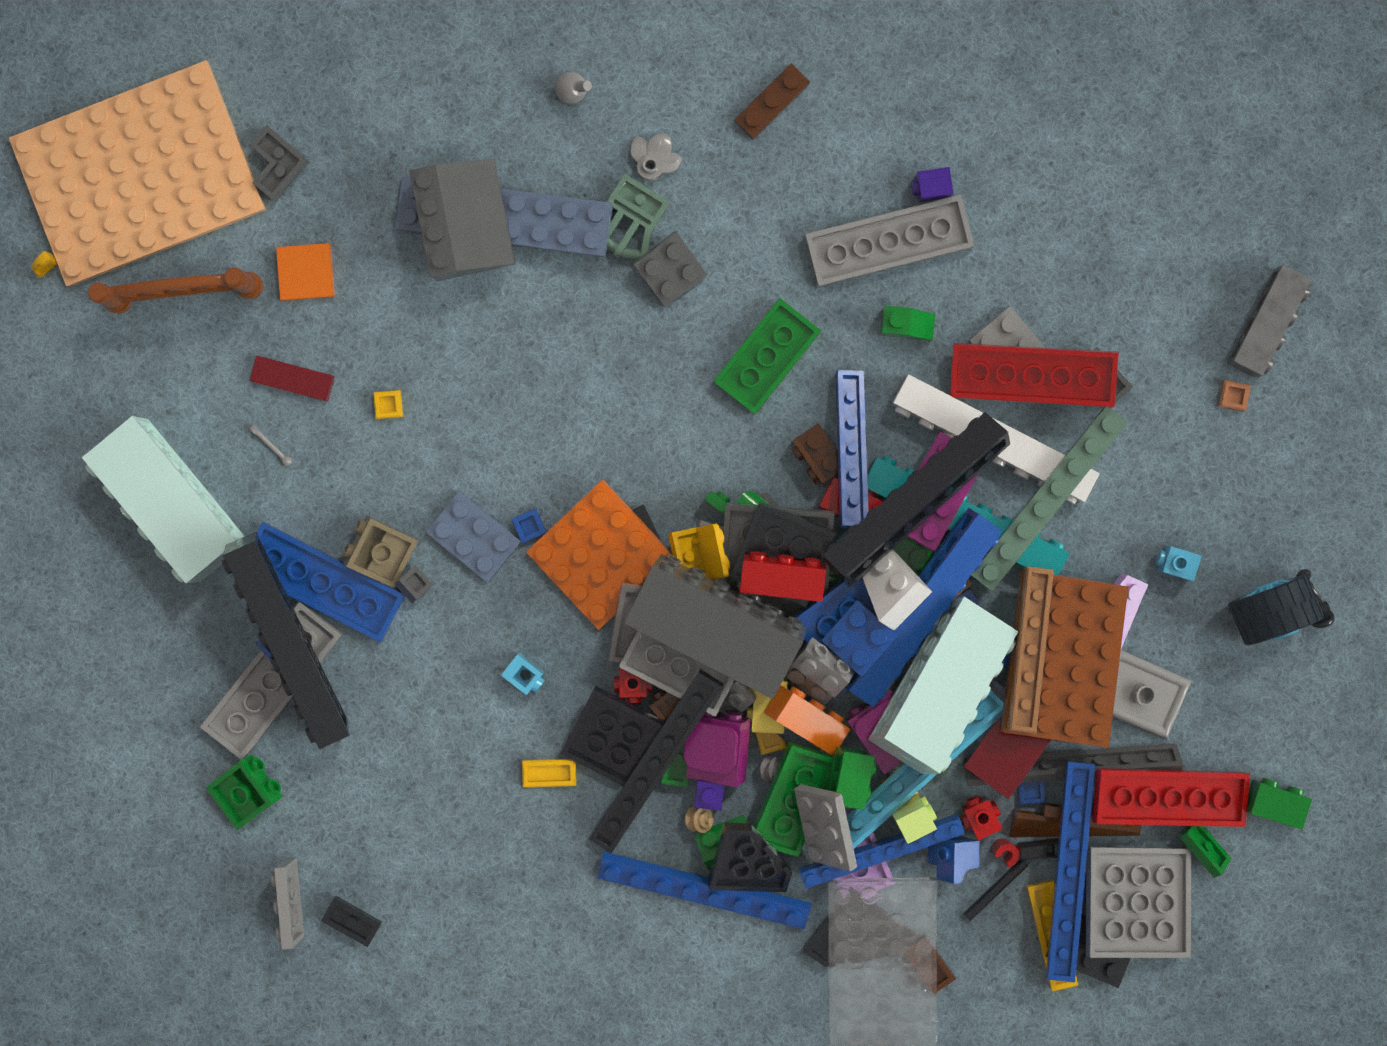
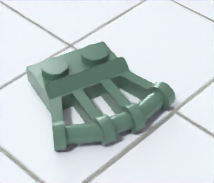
M624 173L607 201L612 203V209L617 211L610 223L607 249L614 253L613 256L618 259L637 260L649 251L652 232L668 208L670 201ZM625 216L632 220L633 223L619 244L611 239V236ZM639 226L645 228L642 249L627 248Z

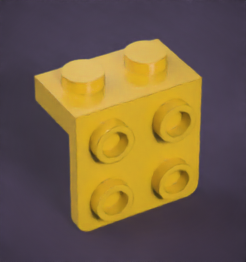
M717 523L668 533L672 555L681 560L680 564L688 568H699L710 579L728 577L730 563L724 553V535Z

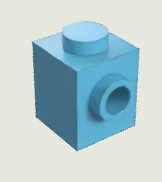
M1165 546L1164 550H1160L1156 557L1157 572L1187 581H1194L1202 556L1172 546Z

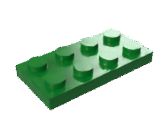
M779 298L714 379L713 383L755 415L817 338L821 330Z
M792 742L788 743L753 825L776 851L796 857L799 856L805 843V837L794 789L802 784L827 790L834 756Z

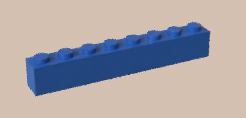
M968 508L918 576L932 593L893 630L899 635L898 639L865 677H861L856 671L854 672L850 682L845 686L850 692L872 707L885 697L888 687L893 680H896L901 675L907 661L915 656L923 639L932 633L937 620L948 611L953 598L965 588L967 579L973 571L981 566L984 556L989 549L997 544L999 536L1003 531L972 509Z

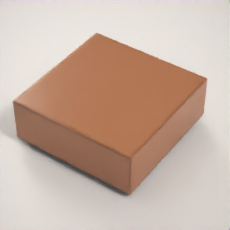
M1223 380L1218 407L1245 412L1251 385Z

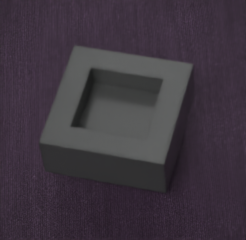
M414 566L395 583L397 588L412 604L433 586L417 566Z

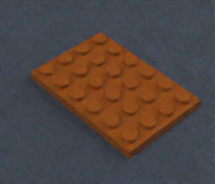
M1021 570L1020 572L1018 596L1013 627L1017 631L1019 625L1024 570ZM1053 575L1037 734L1007 730L1016 645L1010 652L1000 732L1109 748L1129 586Z

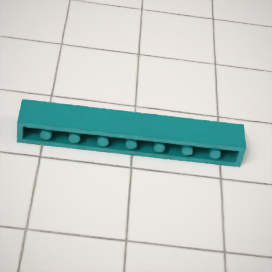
M884 455L881 459L876 457L867 473L868 489L877 493L878 496L887 499L888 494L893 489L901 487L915 470L907 467L904 471L896 467L897 462ZM966 496L947 530L952 531L968 508L980 514L1003 532L1013 519L1002 515L1000 519L991 514L993 509L981 503H978L977 507L968 503L969 497ZM1039 533L1015 564L1023 568L1028 566L1054 570V575H1059L1070 553L1063 550L1065 545L1058 541L1050 539L1049 542L1040 539L1041 533Z

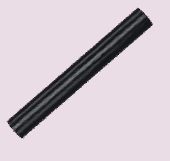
M1018 860L963 914L972 921L1028 865L1024 861Z

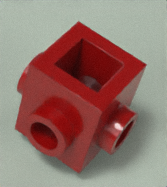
M620 667L619 677H614L615 693H620V698L626 699L631 704L642 703V698H647V692H652L651 683ZM631 680L638 681V686L635 689L629 688Z
M976 795L965 801L966 805L961 807L964 813L960 816L961 821L967 831L972 830L978 841L1003 829L997 818L1001 813L994 800L990 802L986 796L980 797V795Z

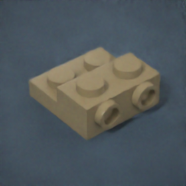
M367 515L365 520L359 519L354 529V533L357 536L353 544L347 543L342 552V557L345 558L343 563L350 569L395 588V583L400 578L418 540Z

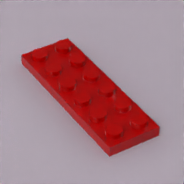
M954 343L950 396L953 398L1115 407L1119 352Z
M1097 768L1092 822L1096 824L1246 827L1250 774L1233 771Z

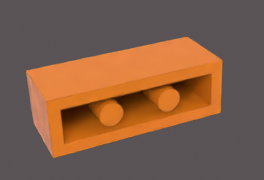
M780 685L775 697L770 701L764 713L834 756L836 747H840L850 731V728L842 724L844 718L831 710L826 714L823 712L825 706L814 699L807 702L804 700L806 694L792 686L788 690Z

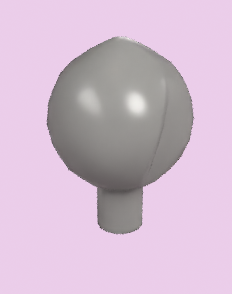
M573 71L562 73L555 82V93L566 104L579 103L583 100L587 91H590L592 88L590 81L584 80L582 75Z

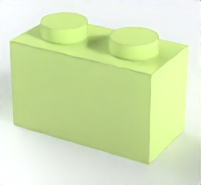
M917 794L911 797L892 814L908 844L937 830L933 820L937 819V816L925 796L920 798Z

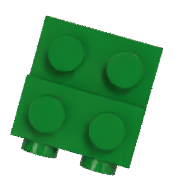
M252 754L239 761L206 787L236 830H239L283 797L280 793V784L268 777L264 771V762L260 758H254Z

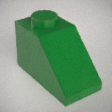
M885 305L882 309L879 335L933 341L935 314L913 308Z

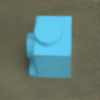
M521 653L516 655L501 675L525 695L531 690L536 693L545 681L541 678L545 672ZM523 670L530 671V679H523L521 672Z

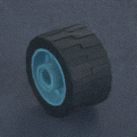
M1307 575L1288 580H1277L1262 585L1228 604L1244 645L1247 646L1270 639L1278 640L1299 632V629L1324 618Z

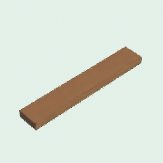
M1027 566L1024 570L1007 730L1037 734L1054 570Z

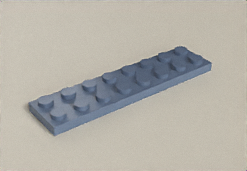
M402 176L395 229L422 234L411 177ZM501 189L512 246L606 257L613 208L612 203Z

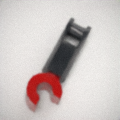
M1001 838L993 842L990 852L994 857H1001L1004 851H1008L1003 857V861L1009 868L1015 865L1018 859L1024 861L1057 858L1059 838L1017 842V846H1014L1011 841ZM1052 845V852H1046V846Z

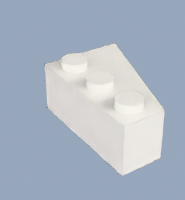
M893 549L862 576L878 620L892 630H895L932 593L928 586Z

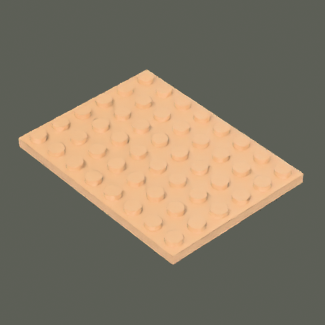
M207 60L9 137L67 287H72L266 211L258 187L253 184L254 177Z

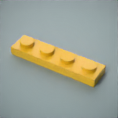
M1052 879L1026 885L1046 970L1048 958L1045 955L1049 948L1055 885ZM1077 977L1075 978V983L1048 980L1052 992L1078 986Z

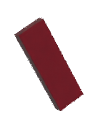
M256 355L250 381L328 402L335 376Z

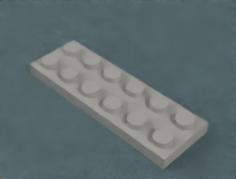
M961 195L805 234L818 287L974 247Z
M299 602L294 610L321 663L343 634L306 604ZM262 650L200 726V728L240 760L250 753L293 698V695L288 696L283 688L281 671L276 672L270 660Z

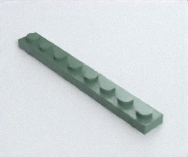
M1103 407L1001 534L997 544L989 549L983 558L981 566L973 571L971 576L992 592L1128 422L1109 407Z

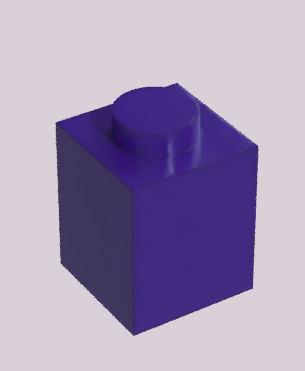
M950 167L917 172L915 180H911L913 196H918V202L940 200L953 195Z
M697 780L695 808L721 811L724 785Z

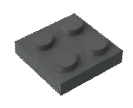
M676 231L672 232L632 263L664 307L707 276L704 269Z

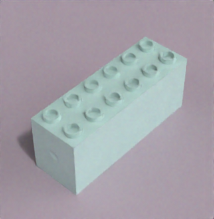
M131 416L82 457L87 463L85 466L86 470L94 478L98 477L104 484L102 487L104 492L110 498H115L120 503L121 507L119 509L122 514L129 520H134L139 526L137 528L138 533L146 541L150 540L156 547L154 549L156 555L164 562L167 560L173 568L171 570L172 574L180 582L184 581L186 584L201 582L222 564L221 559H224L222 554H224L226 544L245 537L149 419Z
M966 597L952 600L948 611L940 616L935 623L932 633L926 636L868 740L921 774H940L941 771L944 772L951 762V757L949 756L954 747L957 748L964 739V729L967 724H971L978 713L976 708L980 700L983 701L989 694L991 680L1001 672L1004 665L1002 661L1005 655L1009 654L1015 647V637L1018 631Z

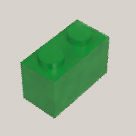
M836 747L827 790L841 793L845 807L865 810V805L871 796V789L869 787L871 776L874 775L876 770L875 756L866 751Z
M1264 777L1262 782L1253 780L1248 794L1247 812L1303 830L1312 801L1311 798L1303 795L1304 790L1289 785L1287 790L1278 787L1279 782Z

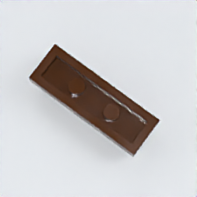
M791 63L734 121L754 139L810 84V81Z

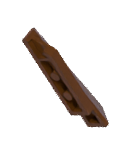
M1042 803L1040 812L1013 809L1009 837H1059L1062 805ZM1091 809L1089 837L1140 836L1142 825L1096 824L1092 822L1093 809Z

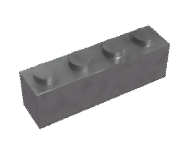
M1284 265L1275 268L1227 364L1255 378L1263 376V374H1267L1274 363V360L1271 359L1274 352L1283 346L1286 340L1284 333L1287 327L1293 325L1298 316L1296 310L1300 302L1303 303L1310 293L1308 286L1311 279Z

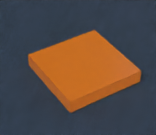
M330 243L276 247L281 301L335 297Z

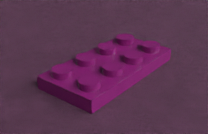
M942 432L938 433L918 471L927 464L928 459L934 453H939L947 446L951 437ZM977 475L912 531L907 538L934 552Z

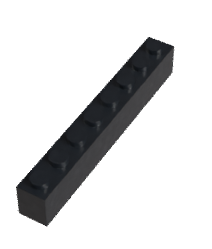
M986 412L979 418L972 419L961 434L953 436L944 449L939 453H934L928 459L927 464L919 471L912 472L901 487L893 489L884 502L879 506L873 507L859 524L851 526L841 540L832 543L827 548L826 553L823 555L827 566L848 587H851L1010 445L1008 431Z

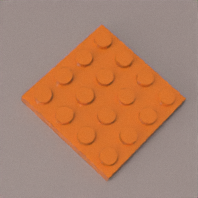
M604 479L526 552L598 630L616 614L621 582L643 585L661 554L664 556L666 554L672 555L670 550Z

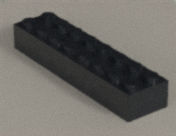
M257 532L226 544L224 554H222L224 559H221L223 567L228 575L233 574L235 578V584H233L235 591L240 599L245 598L248 607L246 608V613L251 623L257 622L260 632L258 637L264 648L269 646L271 664L276 672L281 671L283 688L288 696L293 695L295 702L293 707L299 720L305 719L307 727L305 732L311 744L316 742L320 750L350 736L349 721Z

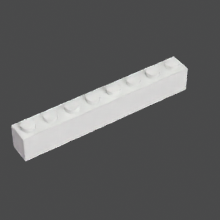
M909 374L905 377L891 404L896 407L895 412L906 418L912 415L920 419L918 424L924 428L933 431L935 427L951 438L961 434L972 419L979 418L983 414L979 410ZM994 419L1008 431L1010 445L991 462L1003 468L1005 464L1015 468L1013 472L1015 475L1026 480L1030 476L1039 481L1037 486L1040 487L1065 455ZM1090 469L1065 501L1076 504L1077 501L1085 502L1100 473Z

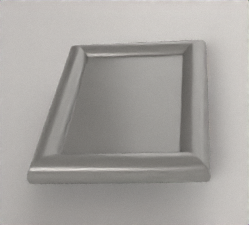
M1121 650L1113 717L1167 739L1192 680Z

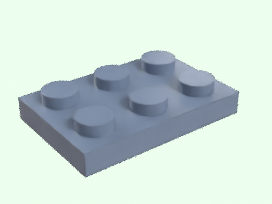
M461 491L455 495L426 531L428 535L487 583L521 543L520 539Z

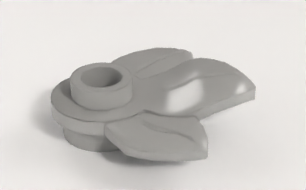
M657 134L649 142L636 136L631 144V157L637 163V173L645 181H655L662 174L675 172L682 162L681 156L671 153L672 142L668 134ZM652 164L655 166V168L647 169L646 165Z

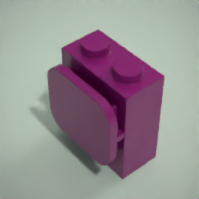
M890 689L887 690L885 697L880 702H877L874 707L869 704L863 707L860 703L848 712L850 716L846 718L868 752L875 756L874 760L884 775L901 764L902 761L868 739L894 695Z
M705 712L685 742L686 778L737 787L745 782L751 718L742 717V714L739 712L717 713L716 717Z

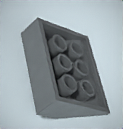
M495 159L437 164L409 170L431 278L436 281H443L516 265Z

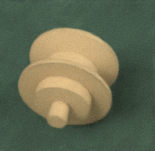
M695 805L687 810L685 824L690 831L706 833L713 825L714 816L712 810L695 808Z

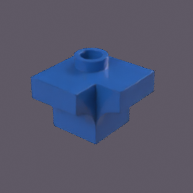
M955 837L929 846L928 863L937 865L936 879L953 884L962 883L963 876L969 869L979 868L980 841L967 837Z

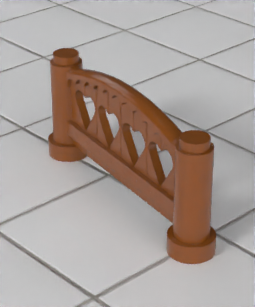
M233 267L228 269L225 274L168 278L108 286L97 282L89 287L88 296L93 302L105 306L110 312L121 314L129 310L132 302L228 291H237L240 296L246 299H255L262 293L264 285L262 279L257 274L244 272L239 268Z

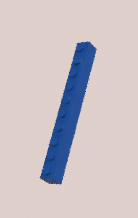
M957 814L934 821L937 830L909 844L902 833L855 848L854 854L857 867L851 872L816 862L800 867L799 871L805 889L961 836L965 833L960 818Z

